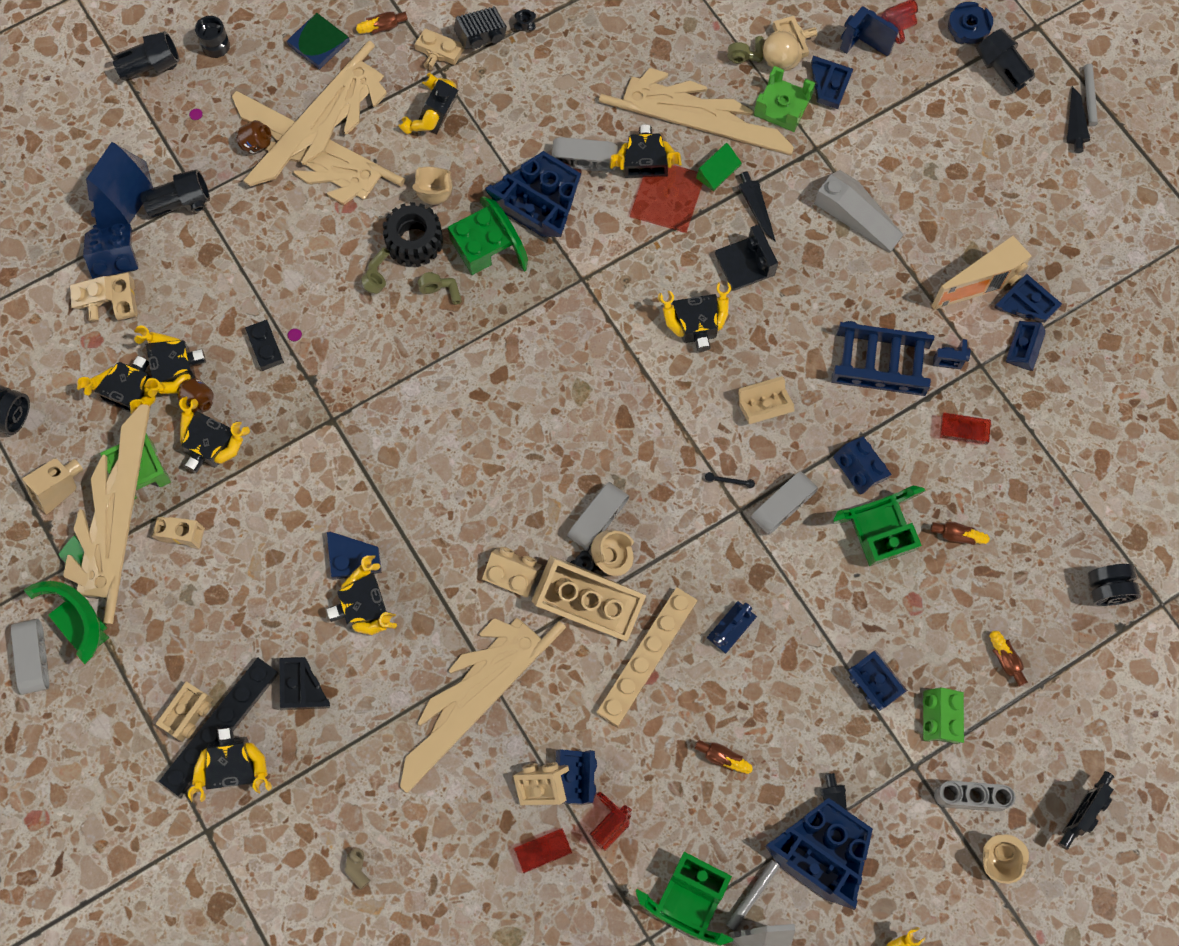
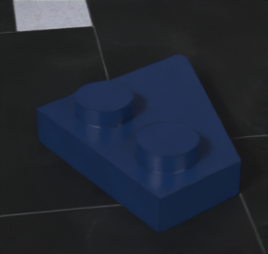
M813 55L811 67L817 103L839 109L853 69Z
M1026 274L994 308L1045 323L1061 307L1062 303Z
M327 532L332 580L348 578L361 565V561L365 556H375L371 561V565L380 564V568L378 570H371V573H382L380 552L377 546L337 533Z

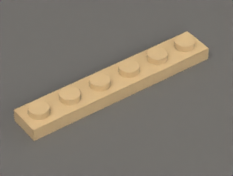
M676 587L599 707L597 715L619 727L698 601L697 599Z

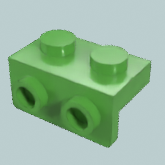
M942 687L923 692L924 741L939 740L955 744L964 743V692Z

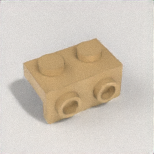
M783 376L738 390L739 406L749 424L794 412V403L785 389V379Z
M497 547L491 552L482 580L528 598L542 565L538 564L537 560L532 557H521L514 554V551L510 548Z
M186 681L156 725L183 742L185 738L188 739L192 736L196 729L195 724L200 717H204L209 712L213 699Z

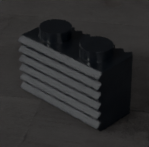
M495 6L457 16L454 25V32H456V36H458L463 49H477L483 44L490 42L494 44L499 43L505 38L507 29Z

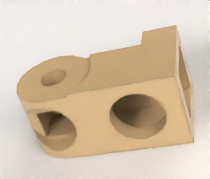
M129 273L107 276L112 278L113 301L111 303L113 304L116 319L124 320L137 317L134 279Z
M157 517L152 538L161 542L188 545L190 548L200 549L205 528L196 520Z

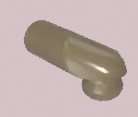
M354 848L347 855L345 873L362 890L368 885L370 879L362 872L364 852L359 848Z

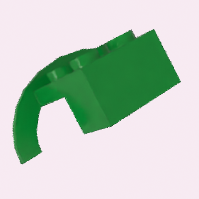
M485 196L480 197L483 209L448 226L450 241L471 275L491 266V256L510 246H513L518 263L523 271L527 270L528 257L521 239L511 221L495 200Z
M913 485L883 499L852 509L839 510L833 519V523L838 524L852 521L869 567L914 552L922 545L913 523H906L899 504L922 494L926 490L923 487Z
M42 581L24 589L30 599L43 594H56L65 601L48 616L77 650L76 655L84 664L93 657L97 648L110 638L105 632L108 627L97 617L89 601L73 587L57 581Z
M683 852L659 904L655 903L648 894L636 889L635 892L639 904L650 914L670 926L713 945L721 946L734 940L723 933L707 930L732 878L731 875Z

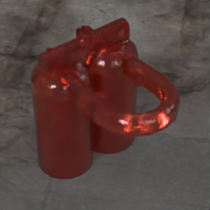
M915 0L899 3L887 8L881 14V18L893 23L898 28L899 38L897 36L895 41L897 44L904 43V30L917 25L915 14L918 12V6Z
M597 792L596 796L611 812L590 832V836L603 851H606L630 826L629 819L631 818L632 809L627 807V805L618 808L605 794Z

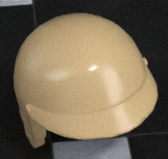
M778 30L772 33L764 42L763 56L767 65L771 68L776 66L784 71L795 68L802 59L801 45L790 31Z
M418 167L415 174L416 181L412 188L424 203L429 205L444 203L450 197L453 189L451 172L438 167Z
M606 530L600 532L594 538L591 545L592 559L596 566L606 574L621 576L627 573L633 565L634 555L631 546L634 541L628 534L621 531Z
M1005 834L992 837L983 847L982 860L984 870L991 879L999 883L1010 884L1017 882L1023 877L1029 861V852L1026 845L1012 835Z

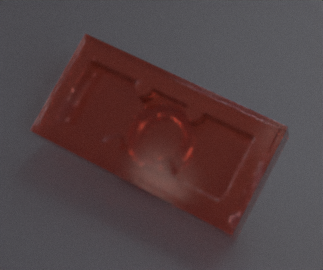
M943 413L941 416L939 438L988 445L990 441L991 420Z
M563 828L514 848L524 874L572 854Z

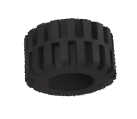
M410 202L409 206H406L404 203L400 205V209L395 207L392 209L393 214L388 213L386 216L387 222L383 223V236L390 256L393 260L397 259V263L401 265L405 262L408 267H411L412 264H416V267H419L423 262L425 264L430 263V258L435 259L437 252H440L442 249L443 235L439 217L436 213H433V209L430 207L426 209L425 205L421 203L419 206H416L415 202ZM411 229H419L425 232L421 238L414 241L401 238L406 231Z

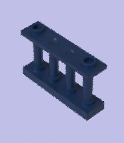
M853 321L840 322L836 336L844 337L842 364L835 365L831 383L926 396L930 389L931 379L922 376L924 348L930 349L935 335H930L924 331L909 332L859 325ZM854 338L868 340L866 363L863 369L851 366ZM877 342L891 343L888 372H881L875 369ZM901 345L915 347L913 373L910 376L902 375L898 372Z

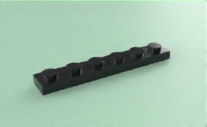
M257 657L159 782L181 798L192 785L194 768L201 752L207 749L210 742L218 740L217 727L232 725L234 731L279 673Z

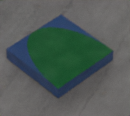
M318 13L313 15L287 40L289 47L319 70L350 42L349 37Z

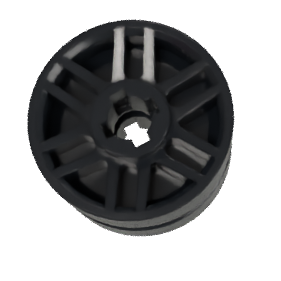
M0 385V432L14 435L22 428L27 419L30 400L27 394L11 390Z
M1133 564L1108 565L1088 572L1090 587L1096 588L1091 592L1095 606L1120 605L1135 601L1141 597L1138 583L1133 582L1137 579Z

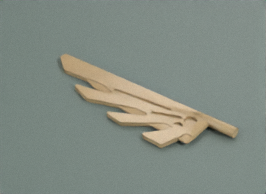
M368 41L247 175L244 179L245 184L254 186L276 179L293 155L310 146L301 161L302 165L307 164L325 152L335 126L346 116L345 135L360 123V102L369 93L373 107L380 103L387 95L386 90L379 83L384 75L363 62L365 57L375 47L371 41Z
M649 68L641 78L631 77L623 99L601 94L599 102L779 153L792 155L794 149L791 143L777 129L749 124L733 115H753V110L734 99H701L690 95L689 93L707 91L706 86L693 81H686L668 87L657 84L668 78V73Z
M238 91L232 95L242 120L247 122L258 120L267 125L277 142L295 123V121ZM329 140L323 154L305 164L313 171L294 170V175L307 184L333 182L342 187L327 192V195L343 205L356 196L365 199L380 177L400 187L405 182V178L332 140ZM271 141L265 150L269 152L276 143ZM310 146L293 155L290 161L301 162Z
M140 405L121 426L119 456L109 477L107 475V456L102 455L91 477L95 513L90 530L85 512L82 509L78 512L74 526L76 536L84 550L82 565L80 566L72 555H68L63 575L65 578L78 584L77 591L83 596L107 598L103 623L113 624L150 412V406Z
M518 618L510 625L493 619L481 631L480 637L497 639L488 649L465 653L457 659L449 670L451 674L471 666L472 668L460 683L432 697L418 721V725L422 726L441 712L431 735L405 758L400 787L406 793H409L562 633L566 626L558 621L542 639Z

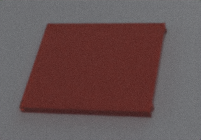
M671 165V168H668V176H643L630 217L687 233L703 183L696 179L698 172Z

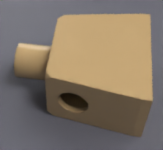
M53 459L22 478L31 500L47 515L76 490L77 487L73 477L83 471V468L76 459L71 460L65 466L58 459Z

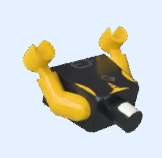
M427 73L426 76L429 79L426 82L423 81L422 84L432 91L424 104L419 120L412 122L405 116L401 119L403 123L399 124L398 127L405 134H410L414 130L431 131L437 135L458 95L459 90L456 89L457 86L454 81L436 78L433 74Z
M642 125L639 127V134H631L628 142L622 145L617 154L611 155L610 169L616 166L620 167V170H625V178L668 177V168H671V165L678 164L682 166L681 155L679 152H675L668 142L663 141L661 134H652V127L650 125Z
M720 282L716 284L719 297L716 294L674 300V294L668 290L669 299L664 301L662 293L658 294L659 302L664 304L662 309L667 327L676 336L682 337L684 343L695 342L698 352H704L711 348L709 339L716 338L717 332L725 324L729 305V298L726 295L731 291V285L728 282L727 290L724 292L719 290Z
M142 325L137 326L134 330L135 333L142 334V336L137 335L134 338L136 343L142 344L145 340L148 342L145 345L152 378L146 381L144 387H151L147 392L150 397L156 396L158 392L160 394H177L178 387L183 381L196 378L193 366L206 363L203 349L190 352L184 340L160 333H149L148 328Z
M136 356L131 366L118 362L114 367L105 370L99 375L92 378L81 377L77 382V390L84 388L85 395L89 396L92 390H95L94 392L101 401L131 414L140 405L151 406L156 401V396L150 397L147 394L151 387H144L146 381L151 378L145 372L149 361L140 356Z
M187 396L180 399L179 406L183 410L180 421V443L185 453L190 455L184 467L197 473L203 463L215 468L219 464L236 457L243 442L242 436H246L250 432L249 427H243L240 431L242 422H235L230 428L198 411L193 413L192 410L198 406V401L192 399L191 406L189 407L187 405Z
M365 556L361 561V565L341 585V589L337 591L340 604L328 607L327 612L331 622L345 618L349 629L372 636L387 628H397V623H390V619L396 616V614L386 611L374 573H371V570H378L380 564L371 565V561L375 556Z
M232 725L217 727L218 740L209 743L207 749L201 752L195 765L192 781L194 786L188 791L190 801H193V794L196 792H201V802L205 800L206 794L202 789L204 786L208 790L253 783V789L260 794L259 786L265 782L266 789L270 791L272 784L265 778L268 774L263 753L254 743H249L247 737L234 738Z

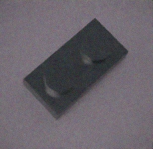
M267 319L245 327L262 371L284 363Z

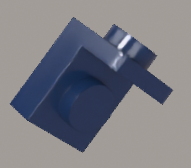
M967 339L961 340L957 350L951 347L938 348L933 357V366L961 370L964 363L970 359L971 349L967 347Z

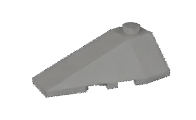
M839 170L831 174L818 190L814 203L816 206L887 252L891 253L903 237L902 232L860 182L843 171Z
M795 924L741 930V933L730 932L728 936L734 939L732 943L736 946H792Z

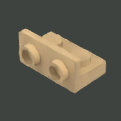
M557 762L538 766L537 763H531L523 766L522 771L513 775L520 805H560L567 801L561 775L569 771L568 765L558 766Z

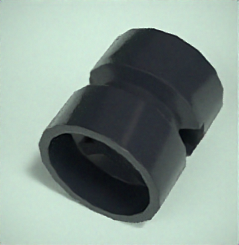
M205 16L199 19L195 25V32L203 53L211 58L224 56L230 49V42L223 22L216 16Z

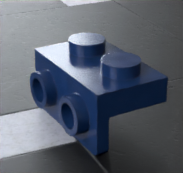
M864 436L846 443L833 456L860 495L864 494L872 486L887 480L892 475Z
M876 650L848 669L851 674L849 676L850 680L857 688L861 687L867 694L865 699L873 709L876 707L879 711L885 709L908 691Z
M556 750L558 766L568 765L569 768L568 772L561 775L567 800L562 804L586 805L593 803L596 796L594 772L597 768V760L595 758V751Z

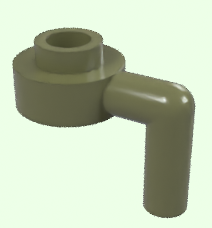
M762 36L755 37V52L750 51V47L742 42L730 44L727 52L728 59L735 64H741L747 60L761 62L763 60L764 38Z
M382 248L369 262L368 271L361 278L364 289L370 293L378 294L386 286L384 277L378 272L379 265L390 254L386 248Z
M427 272L417 281L419 290L423 294L435 293L441 288L448 287L453 304L458 305L462 302L457 282L454 278H440L438 274Z

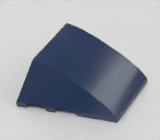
M113 142L110 143L86 178L88 197L94 206L91 216L96 219L93 229H104L117 223L130 224L143 205L141 202V192L153 188L147 162Z
M542 151L522 164L521 168L510 175L506 174L495 185L486 187L485 191L499 204L507 216L542 237H561L581 173Z
M828 798L765 847L784 871L822 898L853 910L856 909L858 891L862 883V873L865 860L867 859L873 828Z

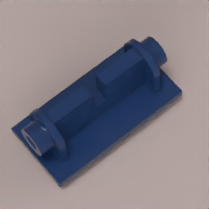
M737 601L707 636V639L726 654L757 618L751 612L752 607L747 603L742 604Z

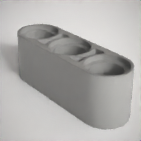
M559 137L553 140L551 156L569 164L571 168L610 172L616 168L610 169L611 155L617 154L618 146L608 141Z
M799 471L753 513L751 518L770 535L808 501L818 490V487L802 471Z
M608 482L573 525L567 537L586 551H589L594 538L600 532L607 529L627 503L629 495L611 482Z
M33 619L12 624L11 637L16 682L20 694L24 695L49 689L48 664L41 621Z
M947 781L937 787L934 793L935 800L941 807L994 812L1003 811L1011 807L1016 799L1015 792L1007 785ZM944 788L952 790L954 793L953 801L947 800L944 797ZM970 790L978 792L980 796L978 803L971 800L969 796ZM997 792L1005 796L1006 802L1004 805L997 802L995 797Z

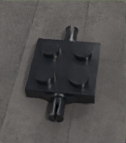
M1104 771L1098 783H1095L1094 788L1088 790L1063 829L1062 833H1064V836L1058 843L1063 849L1068 850L1074 839L1079 835L1083 836L1087 832L1091 833L1098 824L1099 820L1096 817L1099 812H1104L1112 802V798L1109 796L1114 789L1109 784L1114 776L1110 772Z

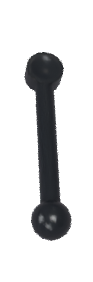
M711 472L705 474V481L708 483L720 481L745 485L749 489L755 486V482L752 479L745 481L714 476Z

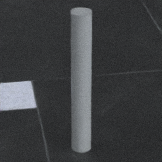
M1086 64L1084 66L1088 124L1089 126H1096L1098 119L1093 65Z
M773 860L770 861L727 922L726 926L732 931L737 929L780 867L778 863Z

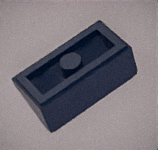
M1019 321L1006 358L1007 363L1026 370H1034L1046 333L1042 323Z

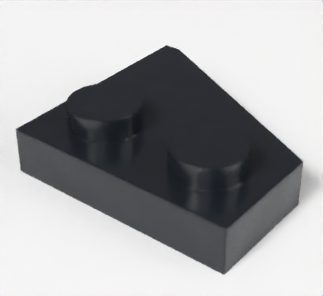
M305 657L279 658L280 710L330 708V702L322 691L320 683L316 676H314Z

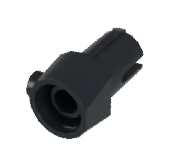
M1000 28L986 37L977 46L976 50L986 68L993 67L1010 91L1016 93L1027 85L1026 81L1029 80L1031 82L1035 78L1034 69L1029 68L1016 50L1018 43L1003 28Z
M163 31L143 36L144 43L112 55V59L115 60L113 65L120 79L127 80L152 69H155L158 73L166 69H174L179 62V55L170 35Z
M197 169L173 175V181L141 192V202L151 218L182 207L189 211L192 210V212H199L204 210L205 203L210 201L207 184L201 172Z

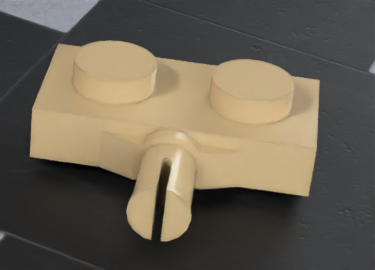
M795 16L773 21L774 31L786 30L793 33L801 45L802 58L808 57L809 50L805 40L817 36L816 27L803 30L797 24Z
M425 28L415 43V50L428 56L424 67L426 69L429 67V70H432L436 61H445L455 65L464 51L461 42Z
M103 276L70 285L71 308L82 309L87 307L89 321H99L98 307L105 302L113 301L112 278Z

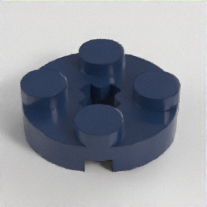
M970 1L958 4L948 19V29L952 36H954V40L959 44L982 42L989 36L993 26L991 12L986 7L985 10L979 7V3ZM967 20H970L971 23L975 24L973 26L968 25Z

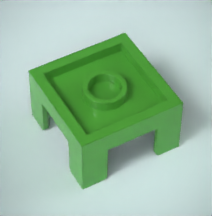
M774 66L764 93H760L756 101L754 116L795 132L812 98L815 82L805 79L803 88L783 81L784 70Z
M147 433L145 435L136 490L153 482H156L159 487L171 483L167 472L162 467L156 454L155 445ZM120 444L100 453L101 457L102 455L107 456L109 475L118 460Z

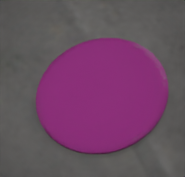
M196 108L190 111L189 116L192 120H199L203 116V112Z
M296 328L288 332V338L291 341H298L302 336L301 331Z

